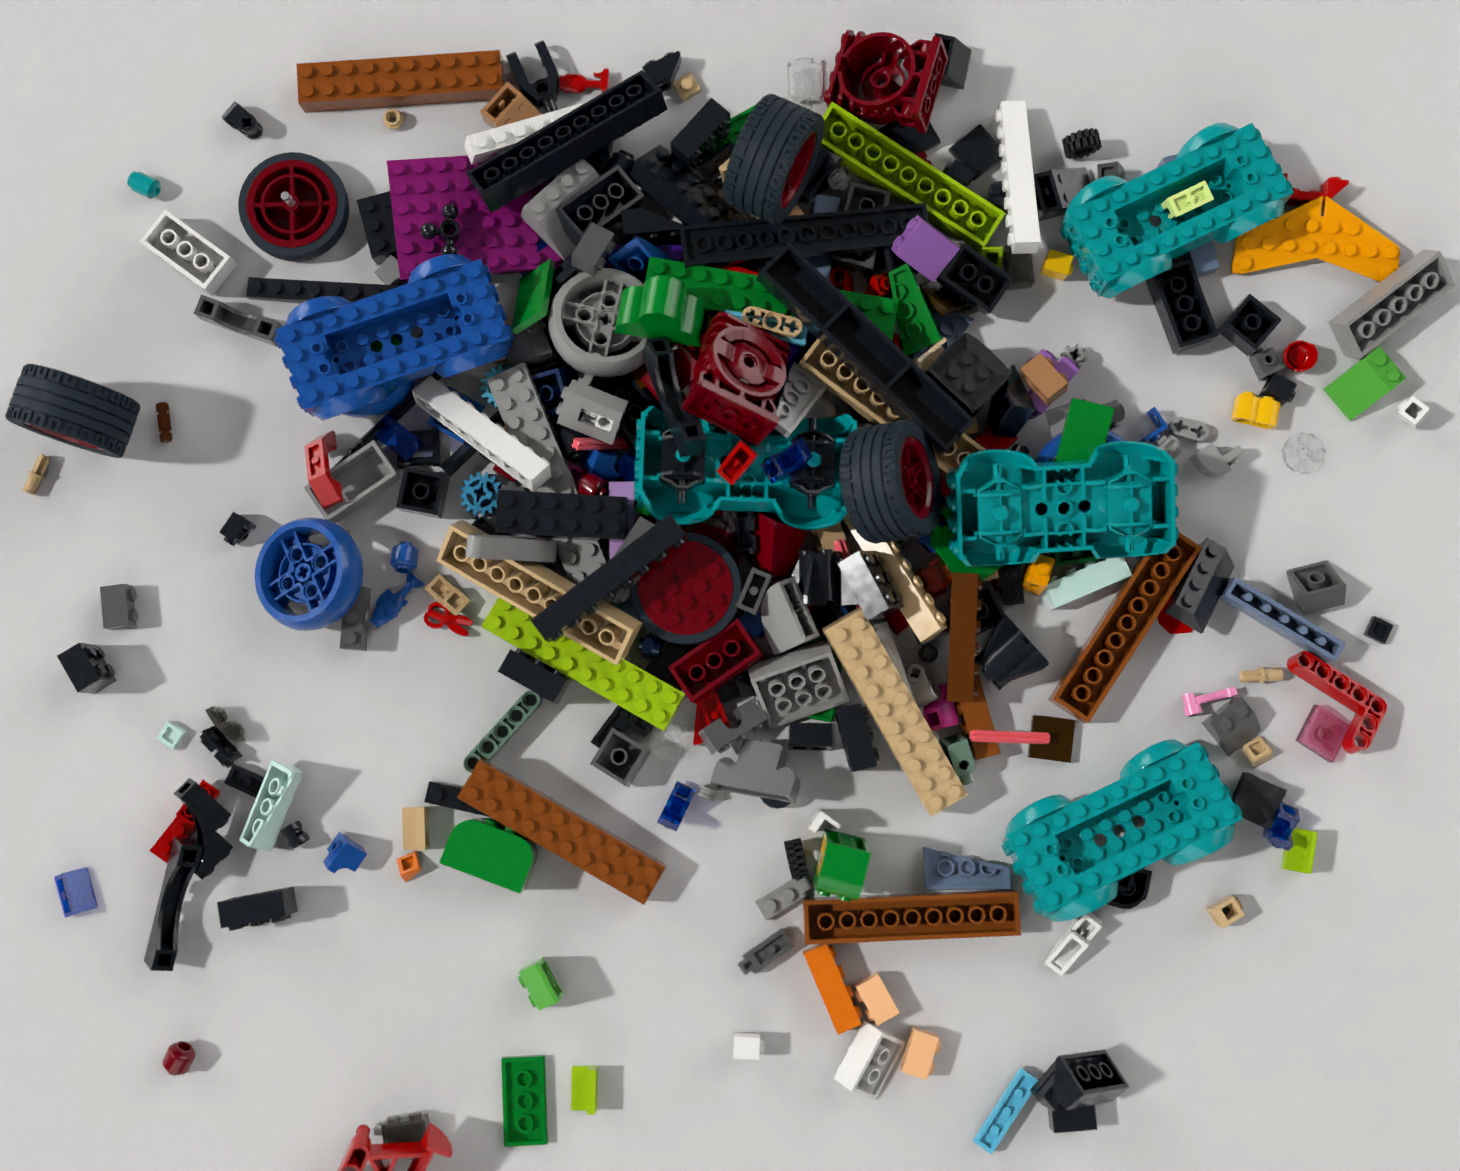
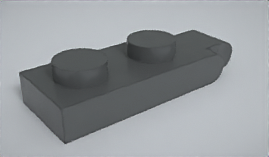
M782 927L742 955L744 959L738 963V966L744 975L751 971L755 974L795 945Z

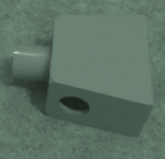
M959 733L940 739L942 750L962 785L974 782L971 772L976 770L968 740Z

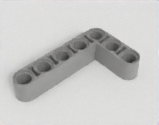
M468 534L465 556L476 559L555 562L558 541L542 537Z

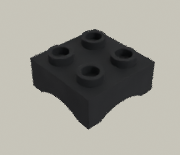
M1242 772L1231 799L1234 804L1236 803L1240 807L1243 819L1263 828L1271 829L1278 807L1285 797L1287 790L1249 772Z

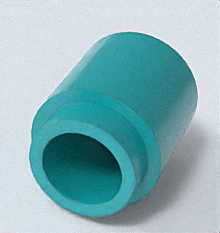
M135 171L128 177L127 185L131 187L132 191L149 199L159 195L161 186L157 179Z

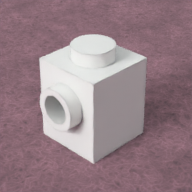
M1412 396L1408 401L1405 399L1399 405L1397 417L1415 429L1429 413L1430 408Z
M734 1033L733 1059L759 1060V1054H764V1040H760V1034Z

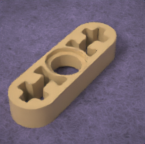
M754 306L745 308L741 316V320L765 332L787 338H796L802 331V323L798 318ZM753 312L754 317L761 318V314H763L762 325H759L760 320L753 319L752 322L748 321L749 318L745 315ZM774 317L777 319L778 325L770 328L766 324V319ZM782 320H785L784 325L790 326L791 323H795V327L798 330H794L791 333L788 327L783 326L782 330H779Z

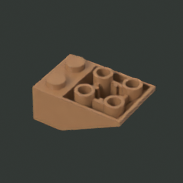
M506 82L480 111L484 122L491 128L542 115L509 82Z

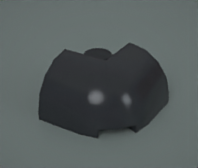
M1142 869L1118 881V894L1106 905L1122 909H1132L1138 906L1147 897L1152 871Z

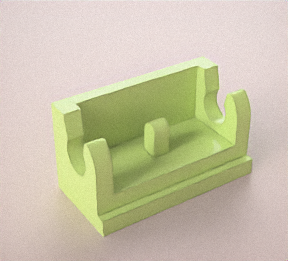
M1202 181L1167 198L1161 203L1163 209H1169L1170 214L1168 218L1172 219L1214 200L1206 181Z

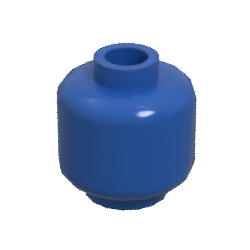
M402 541L400 544L392 547L390 565L398 573L408 574L417 568L419 550L412 546L411 542Z

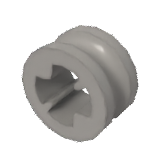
M699 785L700 791L696 795L714 801L713 794L717 793V791Z

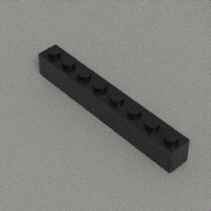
M667 515L530 621L545 641L557 642L564 636V631L568 628L574 629L582 622L580 619L585 615L591 616L599 610L598 606L604 601L608 603L616 597L615 593L621 588L624 590L634 583L633 579L635 577L648 573L651 570L650 566L656 561L660 563L669 556L667 554L673 548L677 550L686 543L685 539L688 536L672 515Z

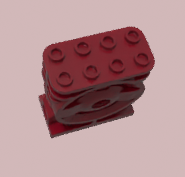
M847 30L841 37V48L835 56L834 71L830 73V84L828 90L824 93V102L827 107L833 102L858 119L871 124L881 125L898 121L901 126L915 127L919 133H926L948 61V55L942 38L933 36L932 41L919 39L909 45L906 40L893 33L877 32L866 35L864 31H858L855 36L853 30ZM902 59L905 60L902 66H903V68L907 71V73H908V75H909L908 78H907V80H906V77H905V74H904L903 70H902L901 67H900V66H901V63H902ZM859 85L865 101L859 97Z
M727 312L717 313L704 330L700 357L694 366V381L691 383L688 397L683 402L681 409L758 446L779 423L780 417L776 415L777 408L772 401L776 398L786 380V366L791 351L789 344Z

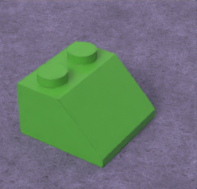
M544 957L518 972L520 974L518 980L521 986L527 988L530 993L528 996L530 1003L533 1007L537 1006L539 1011L558 1003L564 994Z

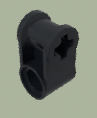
M235 101L221 116L227 124L251 140L258 139L263 133L262 126L257 122L256 118Z

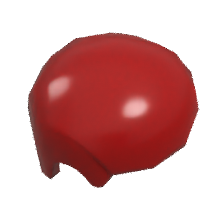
M1297 340L1288 344L1283 352V361L1286 367L1296 372H1304L1313 368L1318 360V351L1315 345L1303 340Z

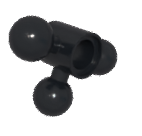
M446 204L442 208V215L446 220L441 223L440 228H436L432 223H425L420 228L422 237L427 240L435 238L436 235H441L442 241L446 243L442 247V255L458 254V249L453 244L457 243L460 238L459 225L454 221L458 217L459 211L454 204ZM448 229H452L455 231V233L453 235H447L445 231Z

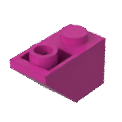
M947 683L938 685L941 697L924 706V718L931 731L960 724L954 702L947 701Z

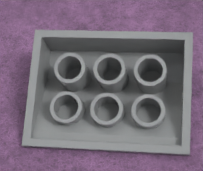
M585 159L559 174L523 207L520 215L564 261L574 252L576 246L565 235L555 209L600 177Z
M827 639L753 664L748 668L751 683L762 710L768 717L767 722L770 729L850 702Z

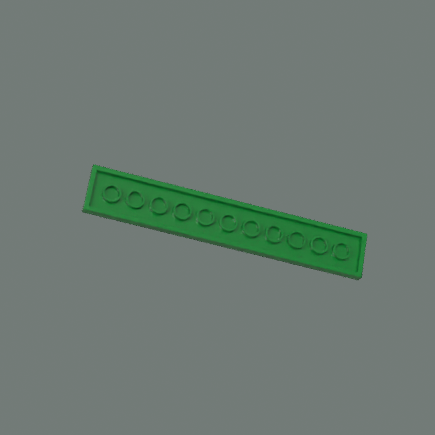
M649 257L646 280L654 276H668L681 281L686 286V294L699 298L705 305V311L720 313L730 310L743 313L745 308L754 306L795 317L757 281L758 275L701 265L685 267L684 262ZM839 290L891 341L893 340L898 300Z

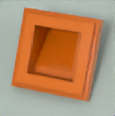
M417 851L397 858L400 876L405 882L411 880L422 870Z

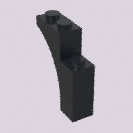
M188 778L174 795L180 799L192 815L197 830V841L203 846L198 868L194 872L195 875L203 880L212 874L215 866L221 860L228 857L230 850L233 848L229 842L216 832L228 822L231 814L198 783Z

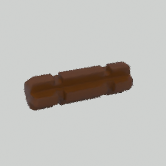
M166 402L156 404V412H159L157 415L159 432L161 431L159 439L162 443H169L173 440L172 433H170V414H167L169 405Z

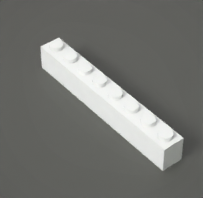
M1001 101L999 110H996L995 121L999 122L997 139L1001 140L999 157H1002L1003 160L1000 172L1004 174L1002 191L1006 192L1004 209L1008 210L1006 227L1010 230L1007 242L1008 246H1011L1012 254L1037 253L1041 240L1026 101Z
M429 376L412 390L415 403L532 492H535L552 477L550 463L544 457L540 458L529 446L525 447L516 436L509 435L501 425L493 423L485 413L478 412L470 402H465L455 391H450L446 388L442 381L435 380Z

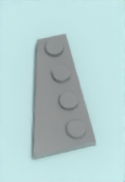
M795 361L790 367L776 407V415L780 419L774 429L786 438L792 434L828 387Z

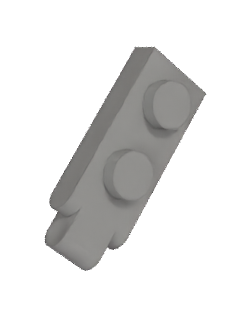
M807 876L801 879H791L756 900L755 903L767 921L808 895L806 891L813 886Z

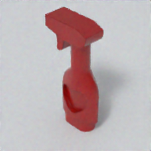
M604 68L600 73H593L594 78L600 80H587L580 74L560 75L559 90L565 91V93H582L586 89L591 88L600 89L603 93L609 89V69Z

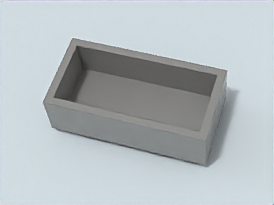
M372 440L330 469L331 477L341 483L343 502L325 509L322 507L310 484L303 488L323 517L337 523L402 477L380 445Z

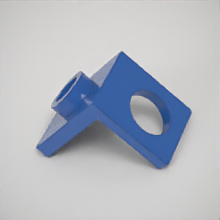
M1155 407L1150 409L1147 414L1157 430L1138 442L1145 443L1149 440L1152 443L1162 437L1160 433L1168 428Z

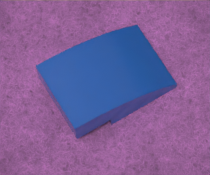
M638 236L607 258L616 269L635 276L643 283L646 281L649 257L672 260L655 245Z

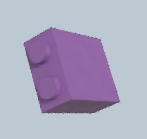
M917 215L908 222L903 234L894 240L891 249L898 257L934 282L960 248Z

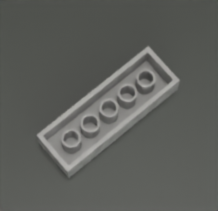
M1422 250L1328 323L1344 356L1361 359L1456 285L1441 252Z

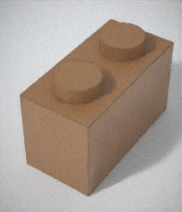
M1041 353L1020 368V377L1047 406L1068 390L1067 377L1062 372L1058 373L1051 359L1044 357Z

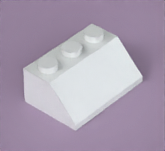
M864 1020L852 1045L848 1048L842 1064L838 1067L834 1079L851 1092L876 1100L906 1042L881 1027Z

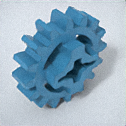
M477 472V477L470 474L469 481L463 480L465 487H459L463 494L458 495V497L464 499L461 506H468L466 511L468 513L473 511V515L476 517L479 515V512L483 517H486V512L488 511L493 515V509H497L498 490H501L499 488L502 486V483H495L497 478L495 476L490 478L488 472L484 476ZM479 482L478 485H476V486H474V487H471V486L474 485L475 483ZM489 484H491L494 487L495 494L490 492ZM484 491L486 495L480 498L477 494ZM468 495L474 498V505L470 503ZM488 502H492L490 505L484 507V505Z

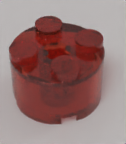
M940 558L930 562L929 567L923 570L920 567L913 571L915 576L917 575L922 580V587L926 593L930 594L933 599L947 592V586L950 585L952 587V574L945 562L941 561Z

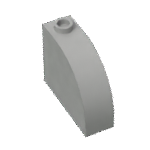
M794 577L778 582L767 590L762 600L761 619L764 632L774 655L788 651L820 636L807 605L804 604V598Z

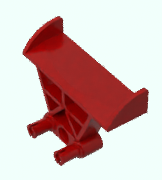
M429 1123L421 1142L371 1144L369 1137L370 1128L367 1125H360L357 1127L356 1136L351 1140L337 1171H363L367 1160L374 1171H392L398 1158H413L407 1171H426L434 1153L451 1158L453 1154L452 1145L446 1135L432 1123ZM381 1159H389L386 1166Z

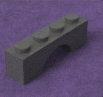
M204 295L200 296L193 314L201 320L278 347L274 337L277 336L275 329L283 327L279 322L260 315H250L234 309L221 301Z

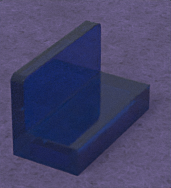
M386 414L382 418L385 424L375 437L408 462L423 443L400 423Z
M87 867L62 873L54 877L65 918L98 907Z

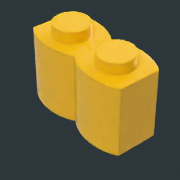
M1242 392V394L1235 397L1231 421L1271 430L1277 425L1281 403L1275 401V398L1270 396L1259 398L1252 392Z

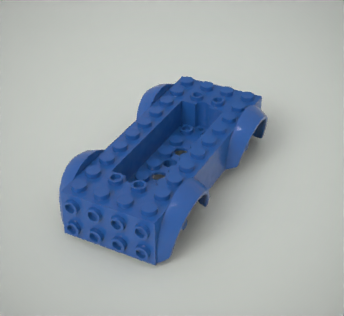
M458 254L441 255L418 265L411 272L408 284L353 303L339 296H323L310 299L295 307L289 313L285 326L275 329L277 336L274 338L278 348L282 349L285 355L282 357L286 369H289L292 374L289 379L293 389H296L299 393V396L296 398L300 408L304 409L305 413L308 412L312 417L316 416L323 421L387 398L389 388L435 372L442 378H447L507 357L510 348H512L511 341L514 340L510 325L504 324L507 318L502 304L497 305L500 299L495 285H490V282L493 281L487 264L483 265L481 259L472 261ZM414 327L422 328L423 335L421 338L416 339L411 336V330ZM401 335L403 337L402 344L398 346L393 345L391 342L393 336ZM374 341H380L383 344V349L378 353L373 352L370 348L371 343Z

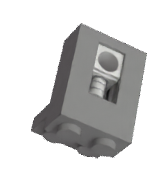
M586 372L583 378L579 377L578 381L572 379L569 387H564L561 398L564 400L559 403L556 414L559 415L557 423L612 445L621 425L620 421L623 413L626 411L628 401L591 387L594 374Z

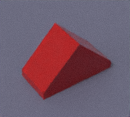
M741 440L716 472L729 484L734 485L755 463L758 454Z

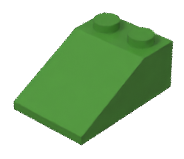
M1379 346L1366 354L1323 390L1347 419L1351 421L1405 380L1406 376Z

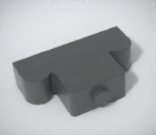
M744 739L737 762L735 763L728 757L720 759L715 765L710 782L717 790L796 803L800 789V780L791 768L785 767L788 753L781 744L773 743L767 739H761V741Z

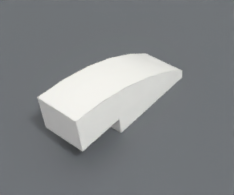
M1091 912L1075 918L1051 950L1044 963L1062 976L1089 946V941L1102 928V921Z

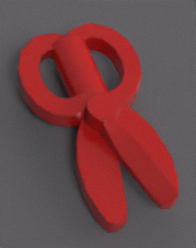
M439 602L430 604L428 612L423 616L424 622L428 627L441 629L446 624L453 633L463 637H468L469 632L460 625H473L471 619L460 614L457 616L450 614V611ZM437 607L445 610V614L433 609ZM431 617L433 619H436L440 621V623L434 624L430 622L428 618Z

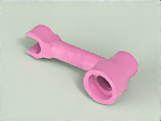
M1236 686L1206 695L1195 696V693L1182 695L1185 708H1183L1185 716L1202 713L1200 704L1238 695Z

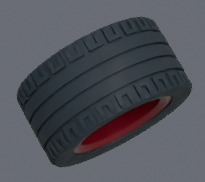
M775 94L764 96L748 116L731 153L723 184V197L726 203L773 225L782 223L799 200L815 165L824 135L825 122L822 115Z
M26 364L23 366L21 376L18 378L13 396L9 402L10 407H8L5 415L6 420L37 434L94 453L114 458H121L124 455L130 439L129 436L132 434L133 426L140 411V404L137 401L113 389L60 370L36 364Z
M908 419L853 430L843 443L839 469L843 501L849 519L857 533L864 540L873 544L929 535L936 527L940 515L941 481L935 453L925 431L919 424Z

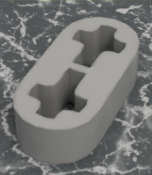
M1184 417L1174 418L1168 425V431L1172 436L1194 443L1204 441L1209 435V429L1205 424ZM1179 422L1180 427L1186 428V430L1181 429L1178 432L1177 427H1175L1174 425H1176ZM1199 428L1200 433H1202L1203 435H1201L1200 437H1196L1197 433L1192 431H1195Z

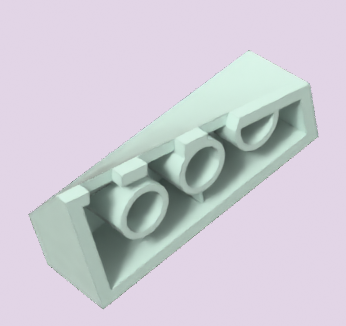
M271 760L239 841L251 848L272 851L280 828L285 821L288 808L293 801L296 788L301 781L303 771L294 766Z

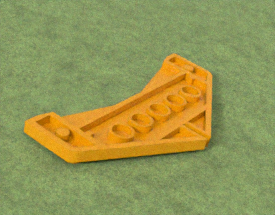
M1323 196L1284 213L1277 219H1272L1236 237L1230 273L1244 274L1316 258L1380 283L1398 269L1400 248L1329 197H1324L1322 216H1320Z

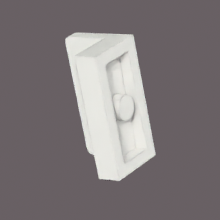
M818 809L806 827L816 833L825 819L838 829H840L841 825Z

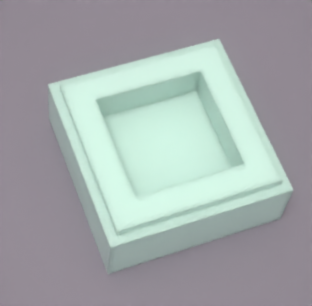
M167 721L156 739L173 750H177L187 731L173 722Z

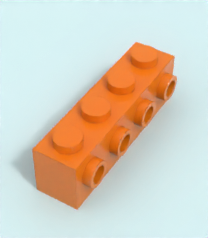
M817 944L803 950L804 957L837 1034L839 1035L862 1025L860 1018L863 1016L859 1006H854L851 998L854 997L850 985L845 986L842 978L846 977L841 964L836 966L834 961L837 955L833 945Z

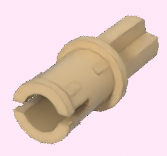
M43 454L38 456L32 471L28 472L30 474L22 491L36 495L42 479H45L44 474L51 461L50 457Z
M1258 667L1257 670H1243L1239 672V680L1242 683L1259 682L1262 684L1265 681H1282L1283 671L1280 667L1269 669Z

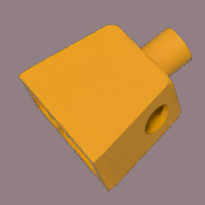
M1039 555L1035 562L1027 563L1022 577L1023 591L1039 596L1048 585L1055 559Z

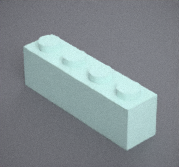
M1105 558L1098 563L1090 561L1083 564L1084 569L1077 571L1076 568L1064 572L1066 576L1058 579L1057 576L1050 578L1043 592L1051 610L1132 576L1125 558Z

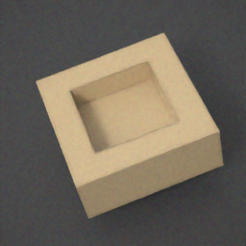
M691 73L673 82V87L683 102L701 92Z

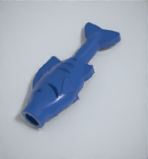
M412 572L407 574V583L399 592L392 593L390 589H387L378 598L376 608L369 619L377 628L398 616L402 607L408 604V601L404 599L405 596L413 588L417 589L425 586Z

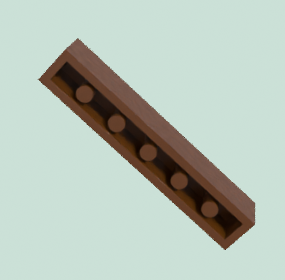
M952 572L947 701L973 703V697L977 698L978 685H974V676H978L979 663H975V655H979L980 642H975L976 633L980 634V621H976L977 612H981V599H977V593L982 591V578H978V573Z

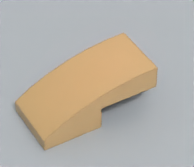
M440 574L424 589L455 616L471 601Z

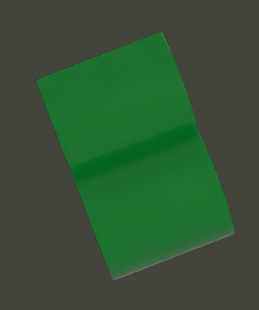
M654 276L647 279L644 286H630L622 291L615 333L648 339L667 337L671 343L699 347L705 305L699 298L686 294V286L681 281L668 276Z

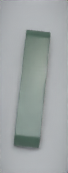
M531 690L526 691L465 757L463 765L466 771L472 773L474 770L470 766V760L473 757H476L478 760L483 758L490 762L539 709L543 701L542 696ZM531 694L537 697V703L534 706H529L527 703V698ZM516 710H520L523 714V718L519 722L514 721L512 717ZM501 726L508 728V735L504 738L500 737L498 733ZM488 741L494 745V750L491 753H487L484 750V745Z

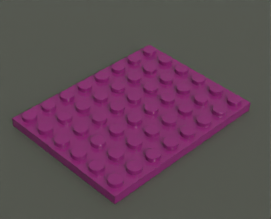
M468 155L388 160L387 169L400 282H408L411 272L421 263L442 255L441 250L446 243L442 241L441 235H436L435 238L427 240L422 237L420 228L425 223H432L436 228H440L441 223L446 220L442 215V208L446 204H454L459 211L458 217L454 221L459 225L460 238L457 243L453 244L458 249V255H463L472 261L481 259L483 265L487 264L491 275L528 273L536 270L538 266L549 259L555 263L554 270H556L564 260L520 217L523 207L551 183L555 176L490 213L474 192L465 174L481 164L471 165ZM448 229L445 231V233L447 235H453L455 231L452 229Z

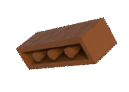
M979 672L978 676H974V685H978L977 698L973 697V703L957 702L955 704L957 715H961L963 724H960L963 736H967L973 760L1001 754L999 745L996 742L970 741L969 733L971 730L995 731Z

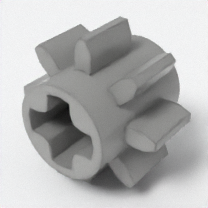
M839 165L829 174L830 176L827 178V181L834 190L840 189L843 191L851 185L850 180L853 178V175L847 166L843 165L840 167Z
M1078 344L1072 348L1070 345H1067L1065 347L1066 352H1061L1060 356L1072 359L1071 354H1074L1076 360L1073 361L1076 363V367L1080 369V362L1087 360V358L1083 357L1085 349L1081 350L1078 348Z
M1164 435L1155 443L1156 446L1165 450L1171 458L1175 459L1182 452L1179 450L1181 446L1180 441L1172 435L1168 437Z

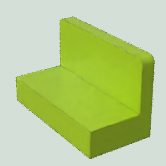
M1287 827L1281 869L1306 874L1312 873L1317 832Z
M572 1066L571 1110L587 1111V1115L596 1114L598 1066Z

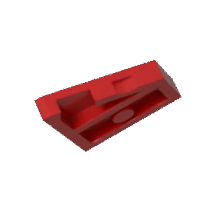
M717 692L708 695L697 703L694 746L703 743L698 733L719 718L726 727L731 728Z

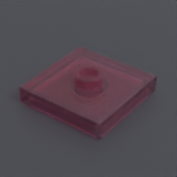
M1316 704L1313 705L1295 741L1327 762L1333 763L1350 725Z

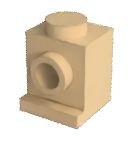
M1230 895L1225 896L1211 906L1205 907L1215 925L1223 929L1244 916L1241 910L1243 905L1237 897L1234 898ZM1227 907V912L1223 913L1222 908Z

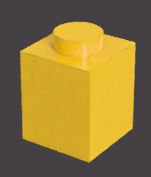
M1049 249L1045 255L1040 274L1064 281L1073 272V256Z

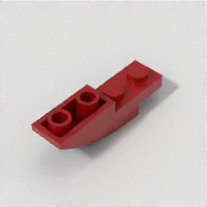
M202 780L199 785L217 800L221 792L205 780ZM184 804L176 813V818L149 850L166 863H168L174 837L192 838L197 831L193 817Z

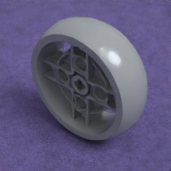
M603 268L601 271L598 270L595 276L581 272L569 279L559 289L549 310L548 326L554 347L570 366L584 374L586 372L594 374V377L613 378L628 374L645 363L642 354L648 338L615 333L622 291L630 286H644L642 281L627 272ZM602 290V292L588 296L581 304L573 302L586 293ZM611 302V303H613L614 305H613V306H607L605 303ZM586 316L589 320H581L580 317ZM564 327L575 329L579 340L589 349L588 352L580 349L570 340ZM601 339L604 340L606 343L599 344L596 341ZM629 342L638 343L635 348L624 354L608 357L609 353L620 351Z

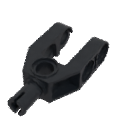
M544 40L535 43L534 46L548 75L544 79H538L534 83H529L516 52H512L506 55L521 93L538 108L544 107L546 113L558 110L555 102L558 101L559 76ZM541 90H548L544 94L539 93Z

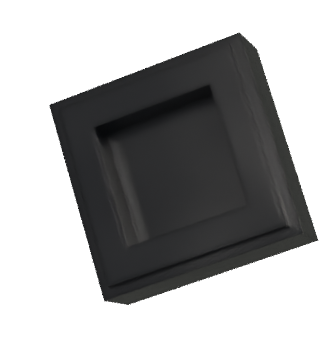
M1372 616L1363 635L1380 644H1385L1394 625L1376 616Z

